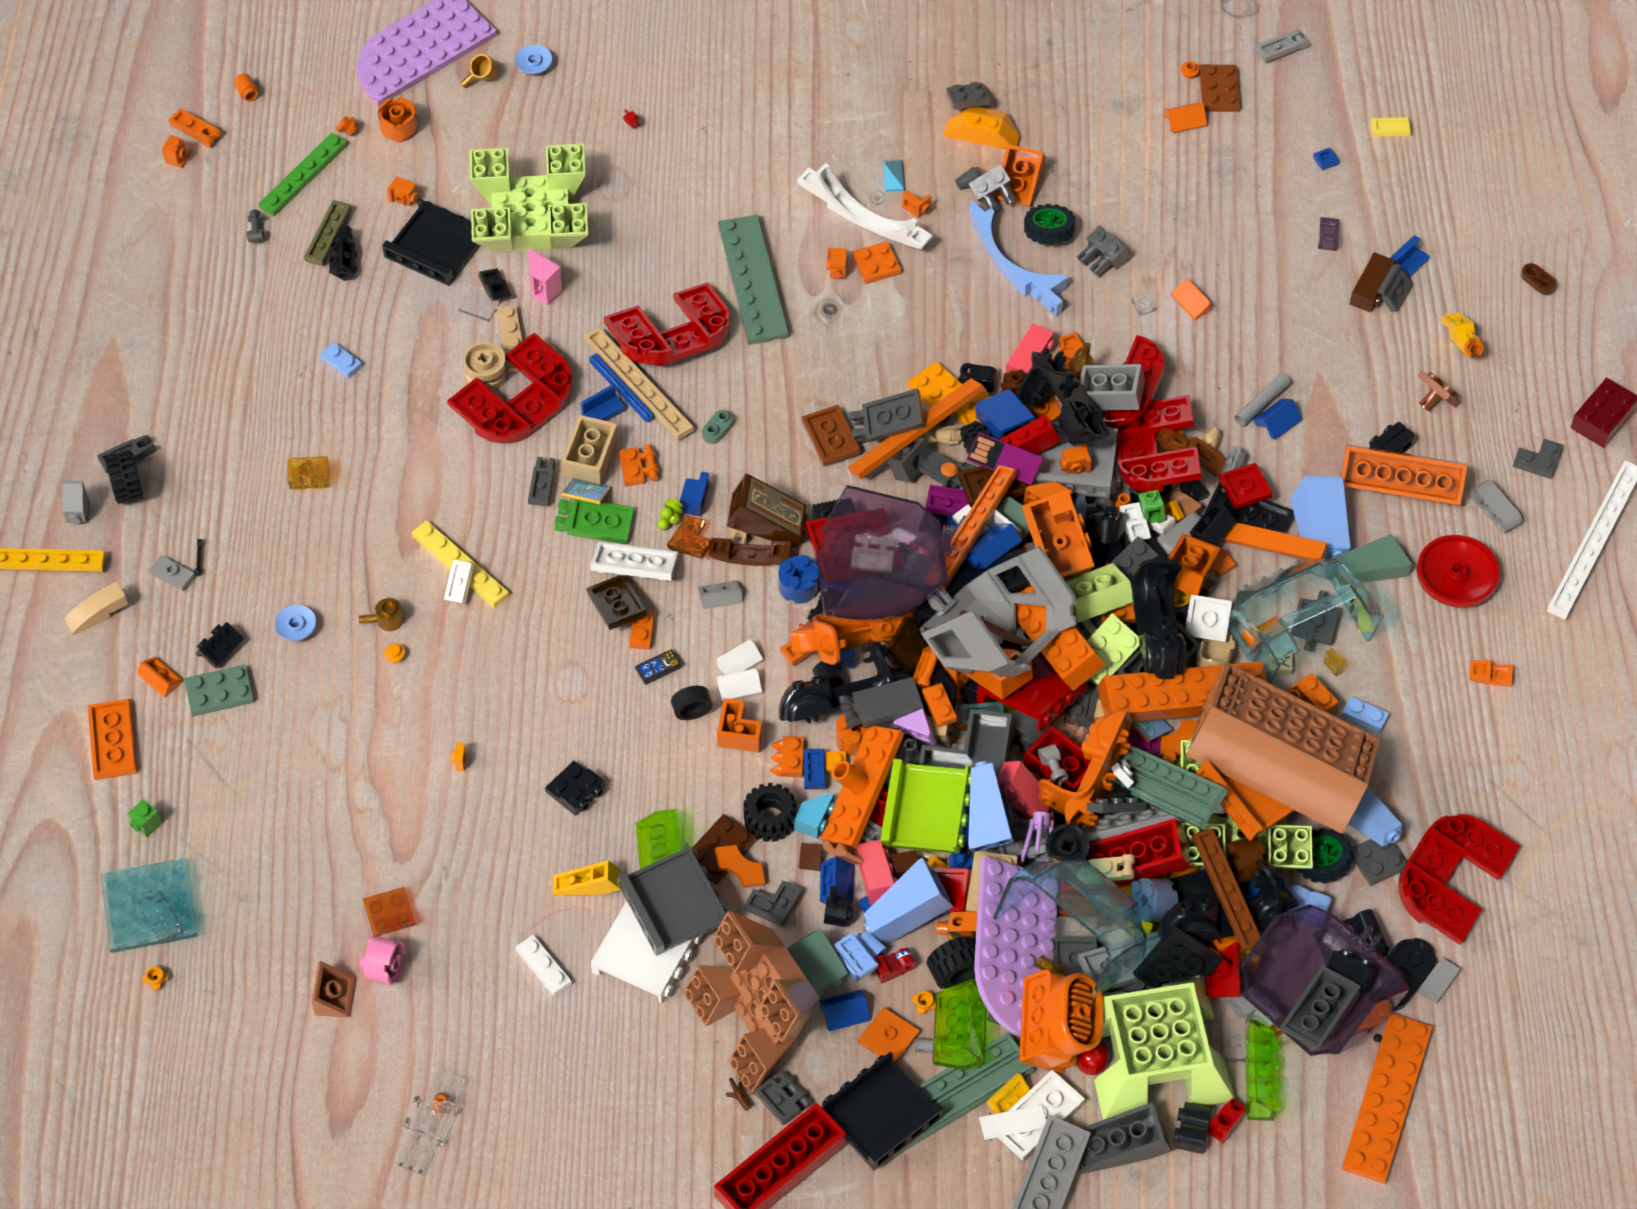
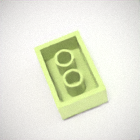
M1113 563L1065 581L1076 597V605L1073 606V616H1076L1077 623L1106 614L1108 611L1124 607L1133 602L1130 580Z
M1113 613L1087 640L1106 664L1092 675L1089 680L1098 686L1103 676L1114 675L1140 647L1138 636Z

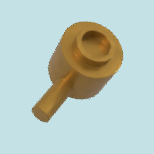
M484 54L476 55L470 62L471 73L460 84L466 88L476 78L486 82L494 80L499 73L498 62Z
M1088 342L1083 344L1082 353L1074 356L1069 362L1070 371L1076 375L1079 382L1083 365H1096L1093 357L1089 354L1091 344Z
M394 598L380 600L375 607L376 614L359 615V623L377 622L378 626L385 631H395L404 622L402 606Z

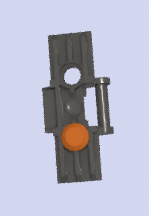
M933 450L918 468V471L943 484V487L957 489L961 486L958 471L976 467L967 462L956 463ZM1004 500L1000 501V503H999V505L997 506L996 510L1000 507V505L1002 504V502H1003Z

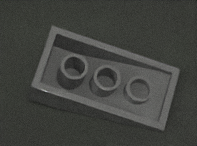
M1322 965L1279 1027V1030L1319 1051L1357 1002L1361 986Z
M1151 1102L1083 1127L1082 1129L1091 1132L1079 1167L1081 1173L1085 1174L1152 1159L1171 1152L1172 1149L1164 1123L1156 1105Z

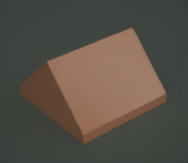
M319 961L312 995L315 1015L348 1017L355 976Z

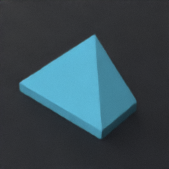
M883 160L885 192L904 191L902 161Z

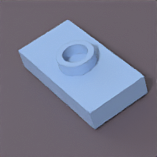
M850 933L834 944L835 949L860 980L878 968L877 962L853 933Z

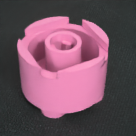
M371 936L368 940L366 955H362L360 959V968H363L364 977L368 980L393 985L392 982L398 981L405 961L401 960V955L406 954L405 945L400 941Z

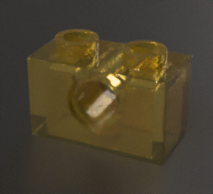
M328 456L287 458L289 489L302 490L330 487Z

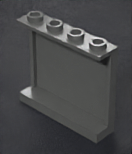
M688 842L685 843L684 849L629 875L626 872L617 875V883L656 956L719 927L728 912L725 904L720 903L717 898L719 894L714 884L710 885L707 879L709 878L707 870L704 866L701 867L697 861L699 857L694 848L691 849Z

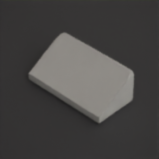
M737 580L698 587L703 609L737 604L743 601L741 587Z

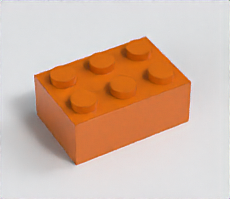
M1183 533L1169 555L1171 560L1182 563V569L1175 579L1173 588L1181 590L1188 595L1198 596L1215 567L1221 548Z

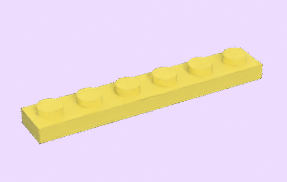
M427 520L412 531V537L448 569L451 570L453 560L474 564L469 587L493 608L509 597V592Z

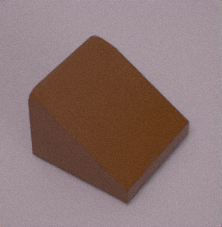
M801 843L799 869L820 871L822 845Z

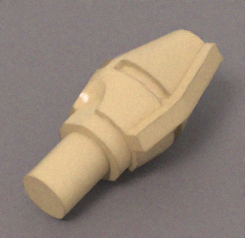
M952 426L936 429L935 439L939 443L955 445L959 443L958 441H961V431L957 427Z
M1212 426L1202 436L1201 440L1216 450L1219 447L1221 432Z

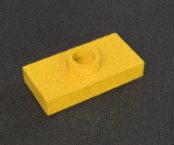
M1016 1073L986 1103L993 1114L1008 1112L1031 1089L1023 1076Z

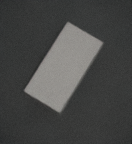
M1442 957L1423 982L1418 992L1437 1004L1459 974L1460 968Z

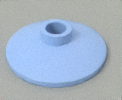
M528 45L517 52L515 63L518 69L524 73L538 74L550 67L552 55L543 46Z
M302 605L288 606L282 609L275 618L276 632L279 636L289 641L305 639L316 627L314 613L308 607Z

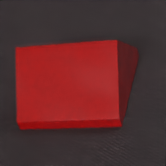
M1236 941L1220 952L1224 960L1211 975L1206 976V996L1240 997V945Z

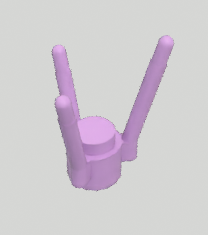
M1033 813V819H1030V826L1020 862H1024L1033 830L1037 831L1036 852L1040 850L1041 833L1047 832V828H1049V834L1053 830L1054 821L1050 820V813Z

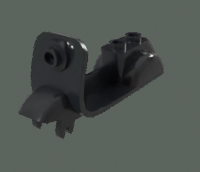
M1047 348L1043 349L1041 353L1032 351L1031 362L1033 367L1026 374L1018 390L1017 398L1023 404L1040 408V406L1047 403L1054 391L1062 404L1061 413L1057 421L1067 436L1068 442L1075 447L1095 446L1110 436L1111 432L1102 419L1103 414H1100V410L1095 408L1076 375L1068 371L1064 366L1067 357L1063 356L1064 352L1059 351L1055 358L1052 359V354L1048 353L1049 349Z
M1158 555L1139 564L1132 583V601L1144 671L1149 674H1155L1159 679H1173L1175 675L1184 674L1186 665V644L1184 637L1178 632L1173 602V586L1177 575L1182 569V563L1171 560L1168 556Z
M870 639L867 641L869 647L865 646L861 648V651L863 653L870 652V656L864 658L863 661L865 663L873 661L877 669V675L831 687L830 680L823 675L815 676L811 681L807 682L803 680L792 682V685L786 689L781 698L779 719L781 721L787 720L788 722L805 719L806 722L811 724L810 717H813L814 721L817 722L819 715L841 710L840 696L847 695L853 697V692L913 676L903 669L889 668L885 657L888 656L886 645H882L880 641L873 642Z
M1261 860L1256 861L1258 870L1252 872L1254 878L1258 880L1253 881L1252 885L1257 889L1260 888L1255 896L1245 900L1259 930L1273 923L1275 926H1278L1279 920L1285 924L1287 922L1285 912L1297 907L1299 901L1289 890L1277 886V882L1280 880L1278 870L1274 869L1271 865L1265 866ZM1210 896L1175 904L1161 919L1158 936L1162 939L1169 929L1176 924L1202 942L1235 935L1223 907H1219L1215 899Z

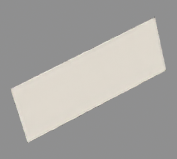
M1042 1105L979 1117L985 1140L1044 1128L1046 1123Z

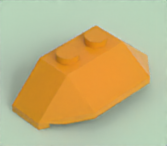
M970 107L959 112L947 121L943 133L945 137L1005 150L1007 144L1018 146L1020 134L1007 113L982 107Z

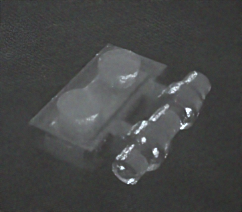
M866 533L864 535L856 534L855 543H862V547H853L851 568L892 573L895 552L887 550L888 546L896 547L897 539L884 535L882 537H875ZM870 544L881 545L880 549L869 548Z

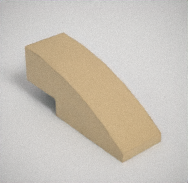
M116 581L81 602L64 618L72 635L111 618L109 613L128 605L126 596Z

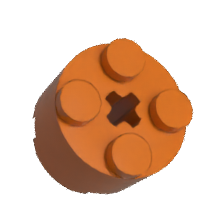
M398 97L399 99L395 100L389 98L382 102L378 109L380 130L385 137L401 143L412 136L418 128L415 107L406 98Z
M842 714L836 721V745L840 751H846V756H855L867 728H863L862 724L847 729L844 714Z

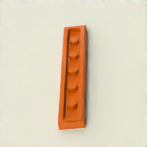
M1236 522L1232 525L1230 532L1221 539L1224 542L1316 563H1322L1328 548L1326 542Z

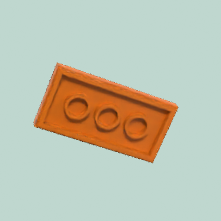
M130 699L88 705L94 779L99 780L137 774Z

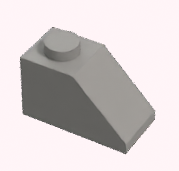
M63 480V514L66 523L87 524L90 502L83 481Z

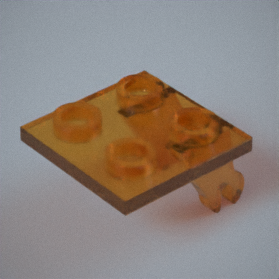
M404 887L362 899L374 937L416 925Z

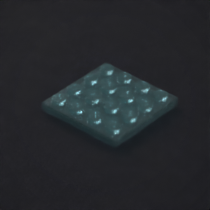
M187 858L101 874L109 950L111 953L198 937Z

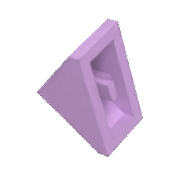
M923 708L898 718L893 723L899 726V729L901 728L905 735L934 746L937 743L930 718Z

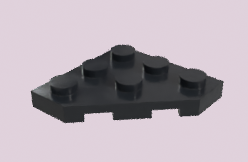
M1174 924L1132 973L1146 985L1155 987L1159 986V983L1171 981L1174 983L1189 980L1191 976L1201 975L1203 977L1211 975L1224 960V957L1221 953Z

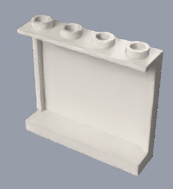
M626 901L591 961L592 973L599 976L602 971L657 995L659 1003L662 1004L664 998L670 996L673 990V982L675 979L678 980L680 978L685 961L689 962L693 954L692 949L695 944L698 945L703 934L656 956Z

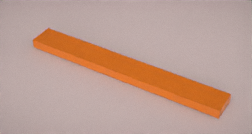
M972 378L923 412L925 427L890 436L848 466L849 472L862 479L983 392L982 384Z
M1001 465L997 466L926 580L928 586L946 590L1017 476V469Z

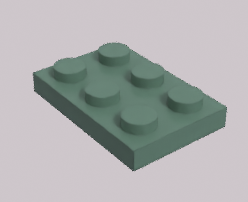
M246 664L184 678L192 717L254 703Z

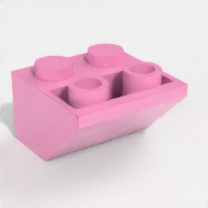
M529 249L527 252L533 297L549 305L562 292L560 267L557 263L544 258L542 254Z

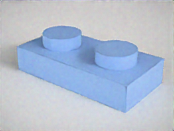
M334 342L320 353V358L348 379L362 368V363Z
M1352 696L1342 712V717L1378 733L1381 732L1389 716L1388 712Z

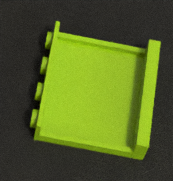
M893 759L880 839L885 847L960 854V849L965 844L963 829L968 824L966 810L967 806H970V767L965 765V769L904 764L902 759Z

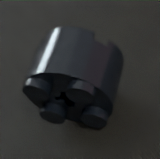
M1107 506L1106 509L1087 507L1084 521L1086 529L1084 533H1088L1090 542H1092V538L1098 539L1100 544L1119 543L1120 538L1124 540L1125 514L1119 512L1118 507Z
M1063 824L1050 832L1046 840L1045 850L1047 857L1055 866L1063 869H1072L1079 866L1086 859L1090 843L1088 836L1081 828L1071 824ZM1064 841H1066L1068 844H1073V846L1071 847V852H1068L1067 850H1062V847L1064 846Z

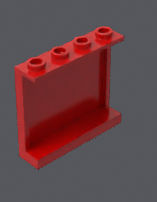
M1039 652L1037 654L1038 658L1032 661L1033 679L1003 700L979 684L977 702L984 705L989 699L993 698L1037 719V731L1040 732L1046 725H1050L1057 715H1061L1067 706L1072 705L1077 697L1085 693L1087 684L1085 681L1073 691L1062 680L1045 656Z

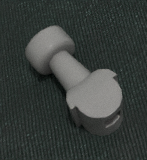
M1052 744L1038 749L1041 763L1048 765L1053 772L1051 774L1053 784L1065 782L1069 776L1065 769L1060 768L1058 762L1061 761V756L1056 745Z

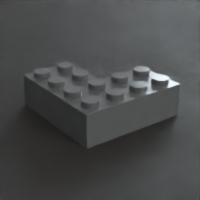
M970 709L964 750L922 745L919 764L965 769V765H968L971 769L976 767L975 764L978 762L988 761V763H993L998 777L1003 763L1009 762L1015 719L1012 714Z

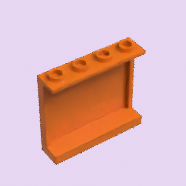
M1209 761L1201 765L1195 773L1200 777L1223 786L1228 791L1220 805L1249 841L1295 811L1216 771Z

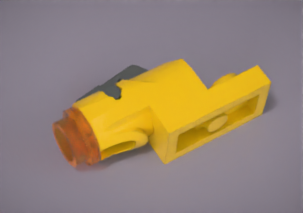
M1461 312L1441 315L1442 323L1449 328L1450 341L1460 352L1472 358L1480 356L1483 352V343L1475 335L1474 323Z

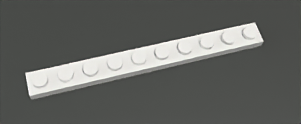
M1626 460L1624 461L1551 600L1547 612L1566 620L1637 483V465Z

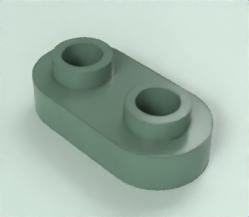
M727 410L717 411L702 429L703 440L708 444L718 443L732 427L733 415Z

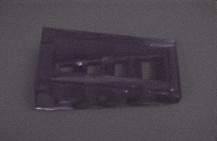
M1320 217L1318 249L1337 251L1339 219Z

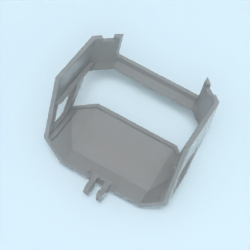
M1038 546L988 569L966 584L952 598L947 591L939 588L935 593L936 595H931L928 599L932 609L938 612L920 628V632L940 662L947 669L967 674L973 670H979L1003 677H1015L1032 670L1028 663L1060 631L1076 625V616H1073V606L1076 605V597L1042 547ZM1019 566L1036 592L1010 593L997 574ZM1016 603L1046 606V630L1015 661L1009 660L999 646L1005 639L989 631L981 620L983 615L984 620L1012 633L1016 629ZM962 610L967 611L966 613L960 615V612Z

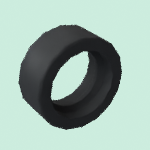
M699 685L683 688L676 692L671 699L675 716L680 720L687 721L700 718L707 714L713 706L708 689Z

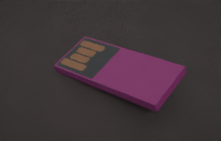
M978 433L966 460L992 471H995L998 465L1017 469L1018 474L1015 480L1032 486L1044 458Z

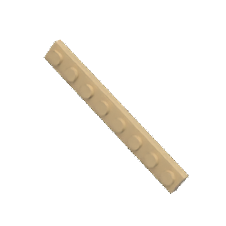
M600 327L583 336L584 342L654 413L657 420L677 441L693 432V426L640 369L621 352V349Z

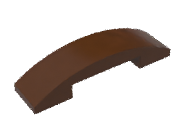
M711 538L709 557L740 565H775L790 558L792 543L771 541V545L736 544L727 538Z

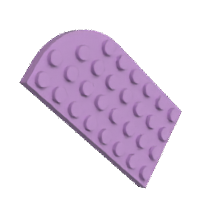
M433 0L380 31L367 41L357 59L358 81L366 95L377 106H380L385 100L394 98L497 36V30L466 0Z
M983 857L980 859L974 961L975 979L980 996L993 1018L1006 1030L1021 1037L1023 977L1045 969L1054 971L1053 937H1056L1058 877Z

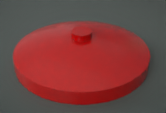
M1446 535L1428 543L1420 553L1416 570L1418 581L1423 590L1434 600L1452 607H1471L1484 602L1495 591L1500 575L1499 564L1492 551L1480 541L1463 535Z

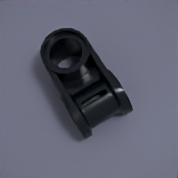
M965 363L961 366V375L958 378L961 384H964L966 379L972 378L982 384L987 392L995 389L997 370L994 367Z

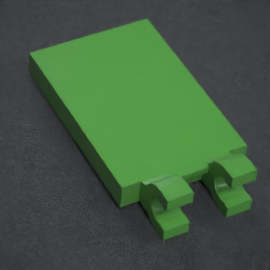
M575 498L574 502L564 499L559 500L558 514L568 515V518L556 515L554 531L562 532L568 530L567 535L621 544L628 543L634 507L607 502L597 504Z

